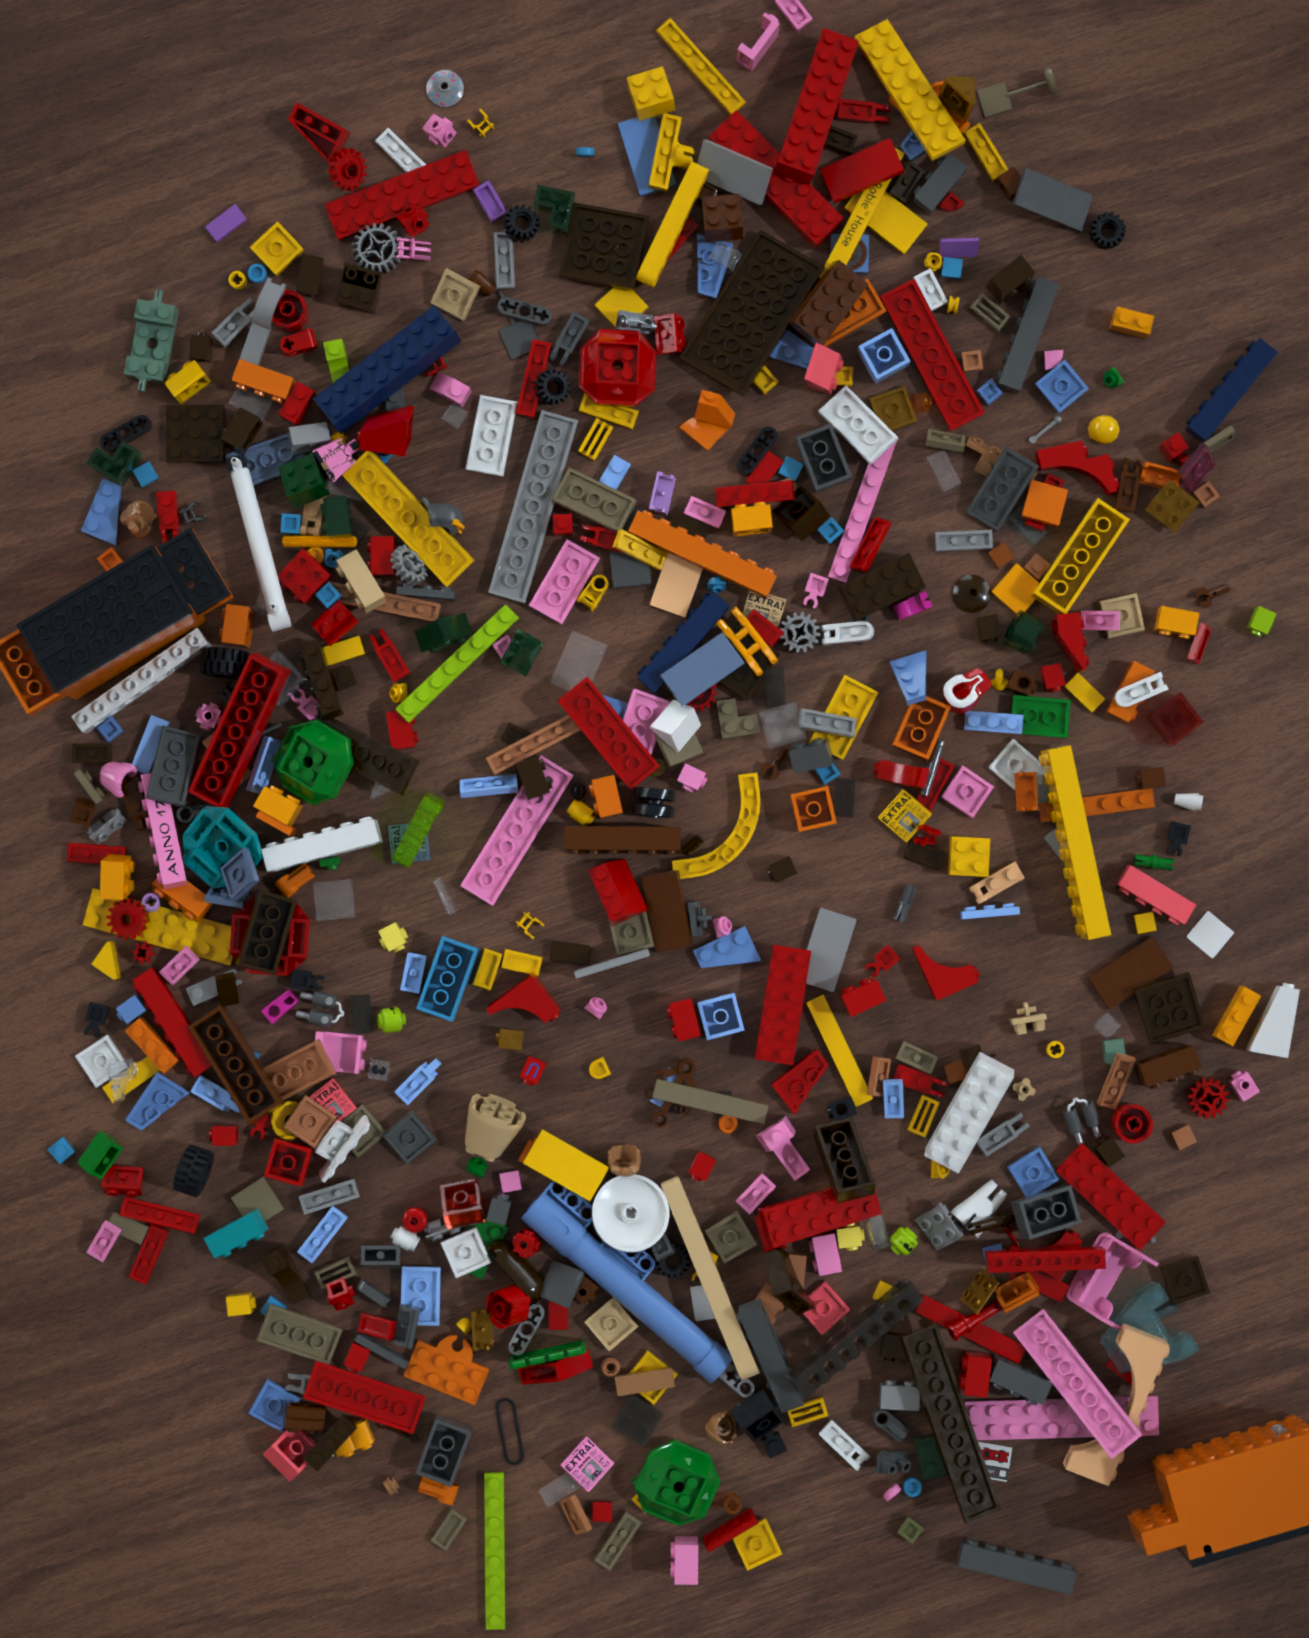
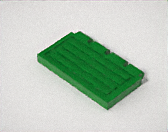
M586 1339L524 1352L521 1355H510L508 1361L509 1368L514 1370L529 1365L546 1363L547 1361L551 1362L566 1357L582 1355L587 1351Z

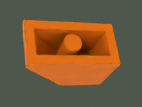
M702 390L694 419L731 429L735 412L720 394Z

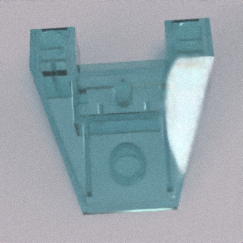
M1151 1282L1135 1293L1114 1320V1323L1119 1326L1125 1323L1165 1339L1169 1344L1170 1352L1168 1357L1163 1359L1161 1365L1183 1361L1200 1349L1188 1332L1182 1331L1171 1339L1154 1311L1170 1299L1160 1283ZM1110 1326L1100 1338V1342L1119 1373L1130 1372L1128 1359L1115 1341L1119 1330Z

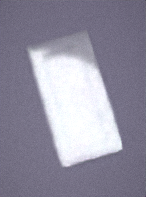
M944 449L927 457V461L943 493L961 484Z

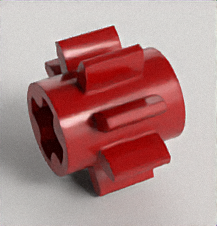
M147 941L143 942V946L136 943V950H131L132 953H135L133 961L139 959L140 965H143L145 960L151 963L152 960L150 958L156 956V953L152 951L155 946H147ZM141 949L147 950L145 953L146 957L140 955L142 953Z

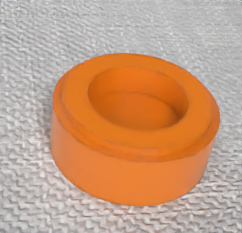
M722 1115L718 1125L722 1132L732 1133L736 1130L738 1122L735 1117Z

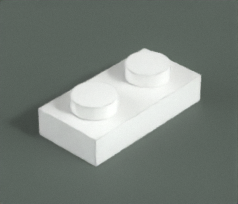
M931 268L914 276L913 279L931 312L948 303Z

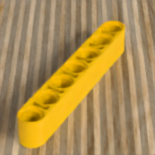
M693 161L691 162L638 271L636 280L654 288L707 179L710 169Z

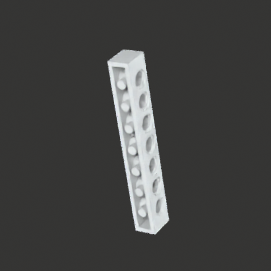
M196 628L71 716L83 733H89L110 716L119 712L202 653V649L212 645L203 632Z

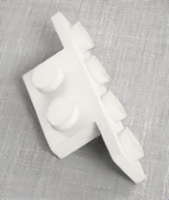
M366 1115L362 1116L354 1128L337 1120L316 1146L315 1153L328 1159L319 1171L322 1182L325 1183L328 1178L334 1175L335 1169L345 1161L349 1151L356 1147L360 1137L368 1132L370 1123Z

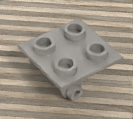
M941 1202L935 1208L915 1219L936 1251L964 1235L963 1229L957 1222L954 1223L956 1219L951 1220L953 1215H948L950 1212L946 1205H943Z

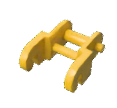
M480 108L479 112L482 113L484 120L479 125H474L469 119L467 123L470 124L474 131L478 130L480 137L483 136L485 138L487 131L490 129L494 130V124L488 121V116ZM486 122L488 126L481 130L480 127Z
M523 912V918L519 922L516 921L517 927L521 926L525 929L524 933L534 939L535 937L527 932L530 925L534 921H537L543 927L545 924L536 917L534 919L530 917L529 912ZM527 918L531 919L526 927L522 925Z

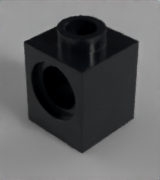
M851 1095L828 1102L829 1107L826 1109L829 1118H834V1121L857 1115ZM838 1104L846 1106V1111L843 1114L836 1113V1106Z

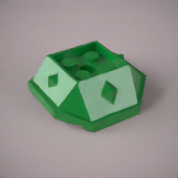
M317 719L290 726L272 760L282 787L315 806L337 797L354 765L350 738ZM311 758L313 760L312 766L309 765V760Z
M674 1438L650 1450L634 1488L644 1512L680 1526L706 1517L721 1481L708 1452ZM676 1482L683 1483L681 1488H673Z

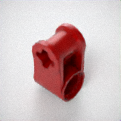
M308 328L283 337L280 341V348L285 356L293 357L317 349L318 344L313 329ZM287 343L291 344V350H288Z

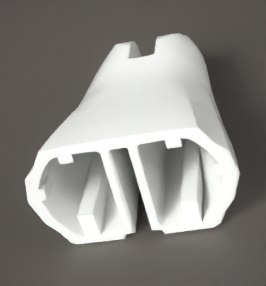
M990 1180L974 1194L953 1208L950 1213L968 1231L973 1230L975 1227L967 1228L968 1223L992 1217L1004 1201L1007 1193L1000 1189L992 1198L988 1197L997 1187V1184ZM982 1232L977 1233L974 1236L978 1239Z

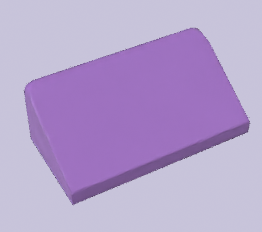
M979 238L941 239L939 254L942 258L976 257L978 255Z

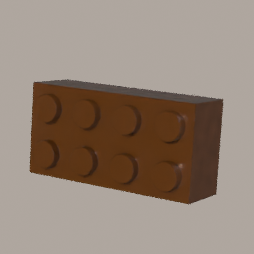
M840 260L833 261L788 324L814 345L819 343L824 346L868 286V283Z

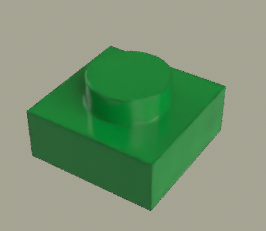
M340 857L319 860L320 867H326V871L337 869V865L342 864Z

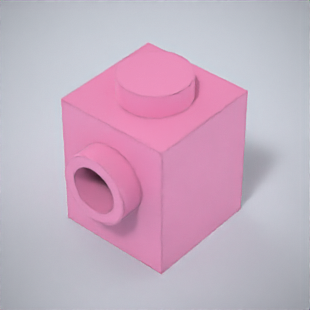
M685 763L677 782L683 784L682 788L693 793L694 790L698 791L699 787L704 788L707 778H705L706 773Z
M1236 1071L1231 1075V1079L1228 1080L1240 1101L1244 1102L1260 1092L1246 1071Z

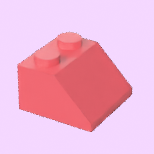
M819 343L815 344L804 378L809 389L831 395L832 389L835 390L837 387V373L842 371L844 364L840 353Z
M285 1430L263 1455L290 1482L308 1465L303 1458L314 1447L316 1442L304 1430H299L297 1433Z

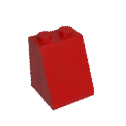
M410 405L368 416L365 423L361 424V429L357 434V442L360 443L359 450L405 457L412 438L414 406Z

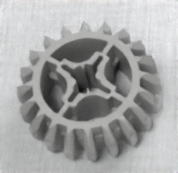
M373 223L372 229L366 225L367 231L364 232L360 229L361 237L358 235L354 237L358 242H352V246L356 248L352 250V254L356 255L354 261L359 262V267L378 270L379 272L385 269L387 273H390L388 267L391 266L395 269L394 262H401L399 258H396V255H398V250H396L398 242L396 239L401 237H396L397 231L391 232L390 226H387L384 230L383 223L380 224L379 228H377L376 223ZM375 236H384L389 240L379 241ZM370 239V246L365 249L366 251L362 252L365 242ZM374 242L380 248L382 256L375 250ZM393 246L392 253L386 260L384 257L385 252L390 249L389 247ZM366 258H378L380 263L370 262Z

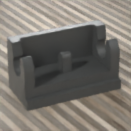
M400 1303L394 1338L392 1340L394 1345L412 1349L421 1307Z

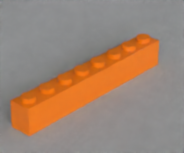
M646 510L642 512L637 511L628 533L767 599L777 578V575L774 574L775 571L767 567L762 569L753 560L747 559L745 561L739 558L740 555L736 552L729 551L728 553L723 551V547L716 543L704 542L705 538L697 534L691 536L687 534L688 530L680 526L674 528L670 526L671 523L663 518L657 520L653 518L652 513Z

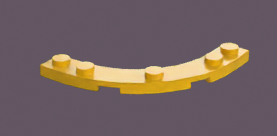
M757 773L738 775L741 809L737 824L727 840L706 855L672 861L673 871L679 870L680 879L699 877L715 872L735 859L746 847L755 831L760 813V790Z

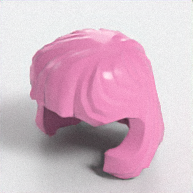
M109 762L101 768L100 782L114 796L123 797L121 784L124 776L128 774L130 778L135 777L138 771L130 763Z

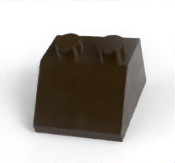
M802 486L795 491V500L784 501L773 511L800 541H804L831 517L823 504Z

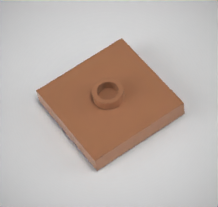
M304 1095L283 1127L313 1148H316L337 1116L307 1095Z

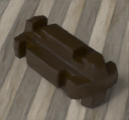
M696 835L695 839H691L685 847H682V851L688 856L690 852L695 851L700 846L699 844H703L704 840L700 835Z

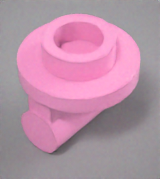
M723 916L712 919L717 938L731 933L732 923L727 917Z
M593 997L584 1009L600 1020L607 1010V1006L603 999Z

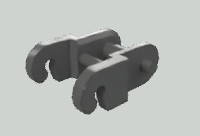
M200 500L189 504L188 508H182L179 512L186 521L183 523L184 525L189 526L194 521L198 523L208 518L207 515H204L202 518L195 517L193 507L201 504ZM188 511L191 512V515L193 517L190 520L186 514V512Z

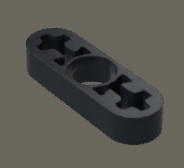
M138 415L104 434L100 438V446L107 452H114L148 433L152 428V422L147 416ZM140 420L147 421L146 427L144 429L142 427L136 428L138 433L135 434L131 425L133 424L134 427L140 425ZM125 428L131 431V435L127 439L121 437V431ZM114 434H117V437L121 440L120 443L117 440L113 441L112 447L105 446L108 438L110 440L116 439Z
M764 427L740 458L737 464V470L740 474L750 475L775 443L777 431L773 427ZM771 431L773 439L769 438L765 442V445H768V447L766 448L764 444L761 442L765 439L764 433H769ZM754 446L762 448L763 453L760 456L752 454ZM749 454L753 459L749 464L751 469H745L744 471L742 470L741 463H747L749 457L746 456Z

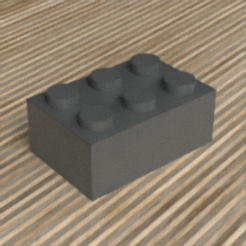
M832 423L795 437V444L815 494L851 481L852 475Z
M1062 1185L1011 1201L1021 1239L1030 1240L1082 1223L1071 1185Z
M995 1353L992 1357L989 1380L991 1386L1000 1390L1004 1387L1009 1391V1394L1018 1398L1022 1395L1027 1402L1037 1406L1038 1403L1044 1404L1053 1384L1046 1376Z
M437 1414L415 1474L452 1487L473 1427Z

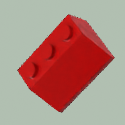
M625 859L605 862L588 870L613 926L648 911Z

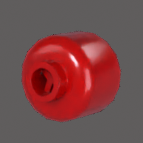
M415 1206L409 1208L403 1215V1226L411 1233L421 1232L428 1223L426 1211Z

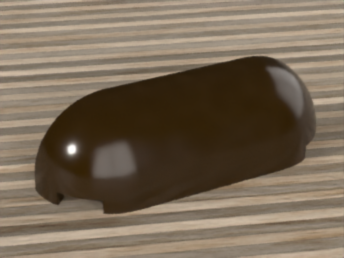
M497 1240L490 1243L486 1249L530 1299L537 1304L542 1299L539 1297L544 1282L542 1275L527 1258L520 1257L517 1252H513L514 1246H512L511 1242Z

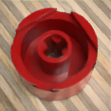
M285 289L283 296L276 306L272 321L283 332H296L307 324L309 309L300 294ZM287 308H290V309H291V313L287 314V310H286V309H287Z
M1133 1103L1120 1105L1112 1115V1131L1125 1142L1132 1144L1140 1143L1147 1139L1153 1131V1119L1147 1109ZM1133 1120L1134 1122H1136L1135 1126H1130L1128 1124L1129 1121Z
M514 1284L490 1293L486 1299V1310H490L491 1317H489L490 1321L499 1329L509 1328L527 1321L531 1299Z

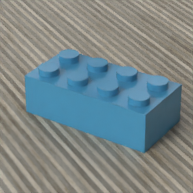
M442 936L416 1009L453 1022L480 948Z

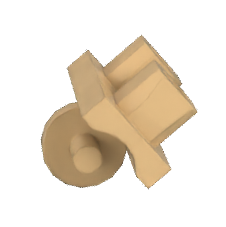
M1024 1002L1023 1008L1016 1009L1017 1015L1024 1014L1025 1016L1009 1019L1016 1035L1027 1033L1025 1023L1032 1022L1034 1032L1045 1030L1044 1020L1047 1017L1046 1013L1030 1015V1013L1036 1012V1006L1029 1007L1028 1003Z

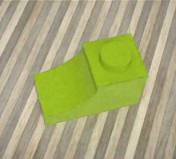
M342 339L323 342L333 383L350 370L345 343Z

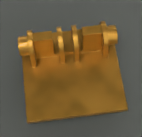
M1169 479L1145 510L1176 533L1200 502Z
M981 1268L974 1276L969 1287L964 1290L959 1300L978 1315L999 1285V1282Z

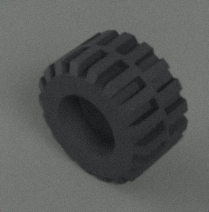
M206 647L202 649L200 673L211 677L239 679L250 653L234 648Z
M190 1144L179 1161L173 1180V1189L197 1198L203 1191L210 1175L214 1161L213 1151Z

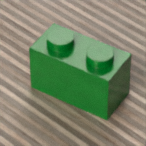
M99 1131L77 1163L88 1174L102 1180L124 1147L113 1136Z

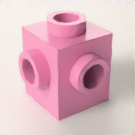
M435 114L430 117L422 128L428 135L429 141L436 146L440 144L445 148L457 133L449 119L446 117L442 119Z
M211 702L209 706L204 703L202 707L199 706L195 717H197L196 721L201 723V728L211 731V728H217L223 715V711H220L221 706ZM210 712L212 717L207 720V714Z

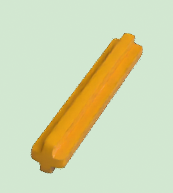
M283 536L282 545L285 547H356L357 538L355 536Z

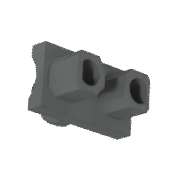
M700 901L688 902L686 904L687 916L690 918L691 937L703 936L702 928L707 927V920L712 919V915L706 916V909H700Z
M881 1450L876 1458L878 1464L874 1472L876 1474L886 1473L887 1475H894L897 1471L902 1473L909 1472L911 1462L907 1459L908 1452L905 1450L895 1452Z

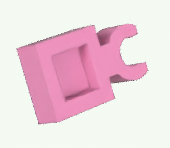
M810 573L804 591L809 593V596L804 599V606H806L808 600H812L814 602L813 609H816L818 605L817 596L823 597L828 578Z
M299 688L298 693L301 697L297 699L291 695V700L294 704L300 705L297 709L308 721H313L319 716L315 704H318V701L312 695L306 698L305 692Z

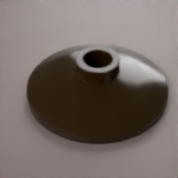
M966 575L955 584L953 599L961 610L968 613L979 612L988 605L991 599V589L984 578L978 575ZM975 590L976 596H971L969 591Z

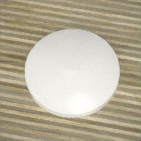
M635 1174L630 1177L617 1176L605 1183L597 1193L592 1205V1221L598 1236L611 1248L626 1253L640 1252L652 1247L663 1236L669 1222V1205L661 1188L652 1180Z

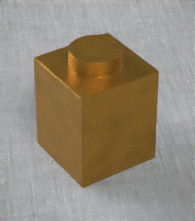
M501 1028L500 1032H496L495 1043L499 1044L498 1048L521 1051L524 1030Z

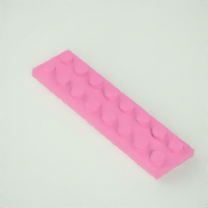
M542 755L539 760L543 759L546 770L543 772L545 778H550L553 787L550 788L551 793L528 800L522 785L460 885L494 906L574 776Z
M1044 1309L1013 1332L1111 1459L1142 1436L1138 1428Z

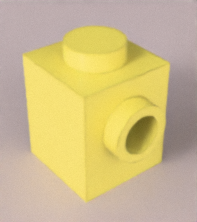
M397 922L378 931L381 936L379 941L384 950L388 949L389 952L394 950L396 953L405 948L404 944L407 943L406 938H408L404 927L400 928Z
M852 1223L836 1228L839 1249L846 1248L847 1251L857 1250L858 1246H862V1241L865 1240L864 1229H860L858 1224Z

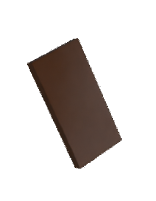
M679 870L641 877L655 952L693 946Z
M1151 936L1090 975L1088 979L1108 1010L1132 996L1134 994L1133 989L1154 982L1174 968L1155 938Z

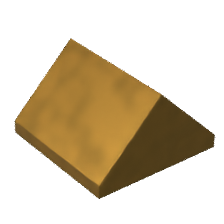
M947 76L938 98L965 123L968 121L975 104V77Z

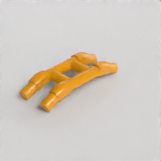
M734 607L731 613L744 628L735 634L722 619H719L716 624L746 660L756 676H760L763 674V671L752 656L755 652L761 649L771 664L777 663L778 659L745 615L737 607ZM749 633L756 643L746 649L740 640Z

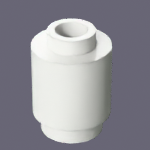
M402 1226L399 1229L395 1228L390 1237L393 1239V1244L400 1245V1248L414 1252L420 1240L416 1233H411Z

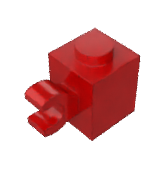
M1179 432L1158 446L1169 462L1176 458L1180 466L1184 468L1189 458L1183 452L1189 446Z

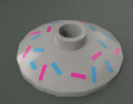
M441 70L435 72L429 78L426 92L433 104L448 108L456 105L461 100L464 93V85L462 79L456 73L450 70ZM447 84L448 88L442 89L441 86Z

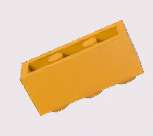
M1239 986L1212 1036L1229 1046H1234L1261 995L1245 986Z

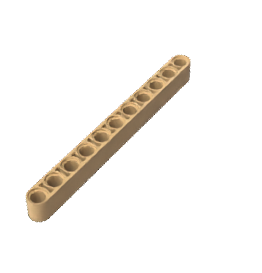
M679 1176L661 1182L663 1192L741 1380L743 1381L760 1374Z

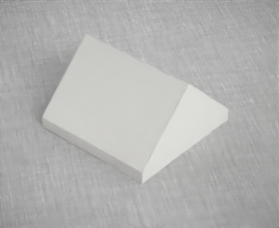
M672 700L649 728L678 753L699 729L701 723L693 707L688 705L682 707L678 701Z

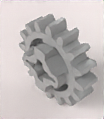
M405 544L399 546L391 554L393 558L390 559V562L394 564L392 569H396L395 575H400L401 581L405 579L408 585L412 583L415 586L428 576L426 573L428 568L425 567L424 561L409 546L407 547Z
M794 612L793 618L786 616L788 622L782 621L781 624L784 628L780 629L784 634L780 640L785 639L783 646L789 645V651L795 648L797 654L800 649L806 653L807 647L812 650L814 648L812 643L817 644L819 642L815 637L821 636L820 633L816 632V630L820 629V626L814 625L817 621L816 619L810 620L811 614L805 617L804 612H801L800 616H797L796 612ZM796 620H803L801 624L795 625L792 623ZM808 624L812 628L813 635H811V633L808 632ZM804 625L803 634L805 635H801L800 637H798L797 640H795V638L797 637V632L795 631V629L799 630ZM787 630L792 634L793 639L791 641L787 636ZM799 641H808L804 645H797Z

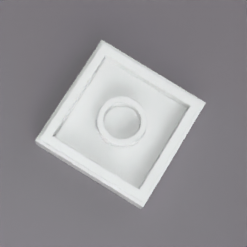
M108 1034L75 1056L96 1088L129 1067Z
M477 1227L441 1242L455 1278L492 1263Z

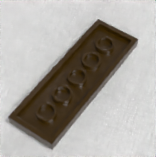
M322 714L319 715L317 720L323 721L350 738L354 764L351 768L352 771L400 795H404L420 762L419 760L334 718L326 721Z

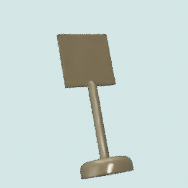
M1051 67L1044 70L1045 81L1012 92L1007 91L1005 81L977 90L985 118L1012 110L1009 97L1043 86H1047L1051 95L1057 94V87Z

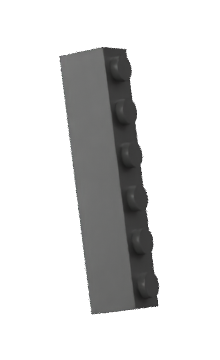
M1040 276L1037 277L1036 281L1031 282L1028 289L1031 292L1029 299L1025 298L1021 308L1024 310L1023 316H1019L1015 327L1018 328L1016 335L1012 333L1008 343L1011 345L1010 351H1006L1002 362L1005 363L1003 370L999 369L995 378L998 381L997 386L1015 394L1020 392L1059 288V283Z
M761 1298L739 1305L738 1314H736L738 1323L743 1325L745 1329L744 1336L746 1341L751 1342L752 1354L754 1358L759 1360V1370L761 1374L766 1376V1385L768 1390H772L774 1394L773 1401L775 1406H779L782 1413L803 1406V1393Z
M967 1538V1540L961 1539L956 1560L958 1567L1072 1595L1077 1574L1072 1564L1067 1562H1061V1564L1054 1563L1053 1559L1047 1557L1038 1559L1035 1558V1555L1024 1552L1023 1555L1018 1554L1014 1549H999L997 1545L986 1543V1545L979 1544V1541Z

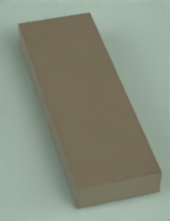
M625 1511L594 1558V1561L611 1571L642 1521L628 1511Z

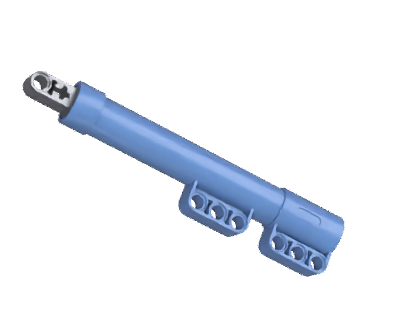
M552 1181L527 1208L520 1220L563 1257L566 1256L688 1361L693 1366V1369L710 1384L719 1379L737 1396H751L754 1392V1385L749 1379L741 1380L737 1369L730 1364L732 1360L730 1352L717 1340L711 1339L644 1281L655 1267L654 1259L644 1250L635 1252L633 1257H629L626 1252L615 1250L603 1241L600 1243L587 1231V1227L592 1222V1205L583 1197L560 1185L562 1187L561 1193H554L552 1186L558 1183ZM569 1196L575 1197L577 1201L575 1206L568 1205L567 1198ZM583 1209H588L591 1212L589 1219L583 1218ZM643 1259L649 1262L647 1270L642 1269L640 1265ZM726 1372H732L731 1376L733 1379L727 1380ZM742 1383H745L748 1386V1391L746 1394H743L740 1391V1386Z

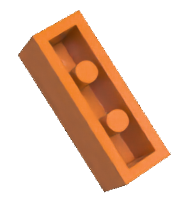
M239 359L232 377V382L236 385V388L243 391L247 389L253 390V394L260 397L270 396L272 401L280 404L287 400L296 383L293 377Z
M1136 661L1131 662L1117 691L1152 676L1155 671ZM1113 697L1106 714L1125 724L1129 723L1130 720L1133 721L1138 713L1136 708L1143 701L1123 708L1115 703Z
M156 878L152 883L153 893L161 899L164 897L168 900L172 908L176 910L179 908L183 911L184 916L190 921L195 920L199 923L212 908L213 903L205 902L206 894L187 880V885L163 889V885L158 884V879Z
M144 1017L137 1019L125 1030L163 1074L168 1073L181 1061L176 1056L174 1050Z

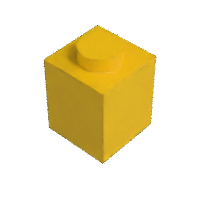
M252 1292L230 1294L226 1297L228 1317L251 1314L254 1311V1308H256V1298L252 1297Z

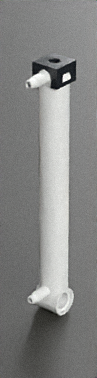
M241 454L227 458L228 471L231 474L267 609L270 628L272 632L291 627V621L282 595L250 475L247 457Z

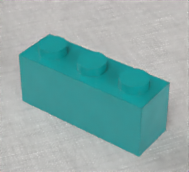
M257 1208L209 1234L204 1240L214 1259L219 1256L223 1259L232 1254V1249L237 1247L240 1250L248 1245L247 1241L251 1239L257 1241L264 1237V1232L269 1228Z

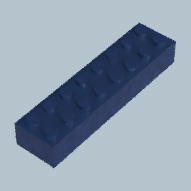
M432 306L313 399L337 431L342 434L454 348L461 340L439 310Z

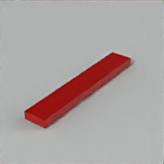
M925 1294L922 1295L915 1309L916 1313L946 1328L949 1324L953 1325L960 1321L961 1317L966 1316ZM982 1323L974 1326L972 1332H966L962 1335L1017 1364L1020 1363L1026 1351L1020 1342Z

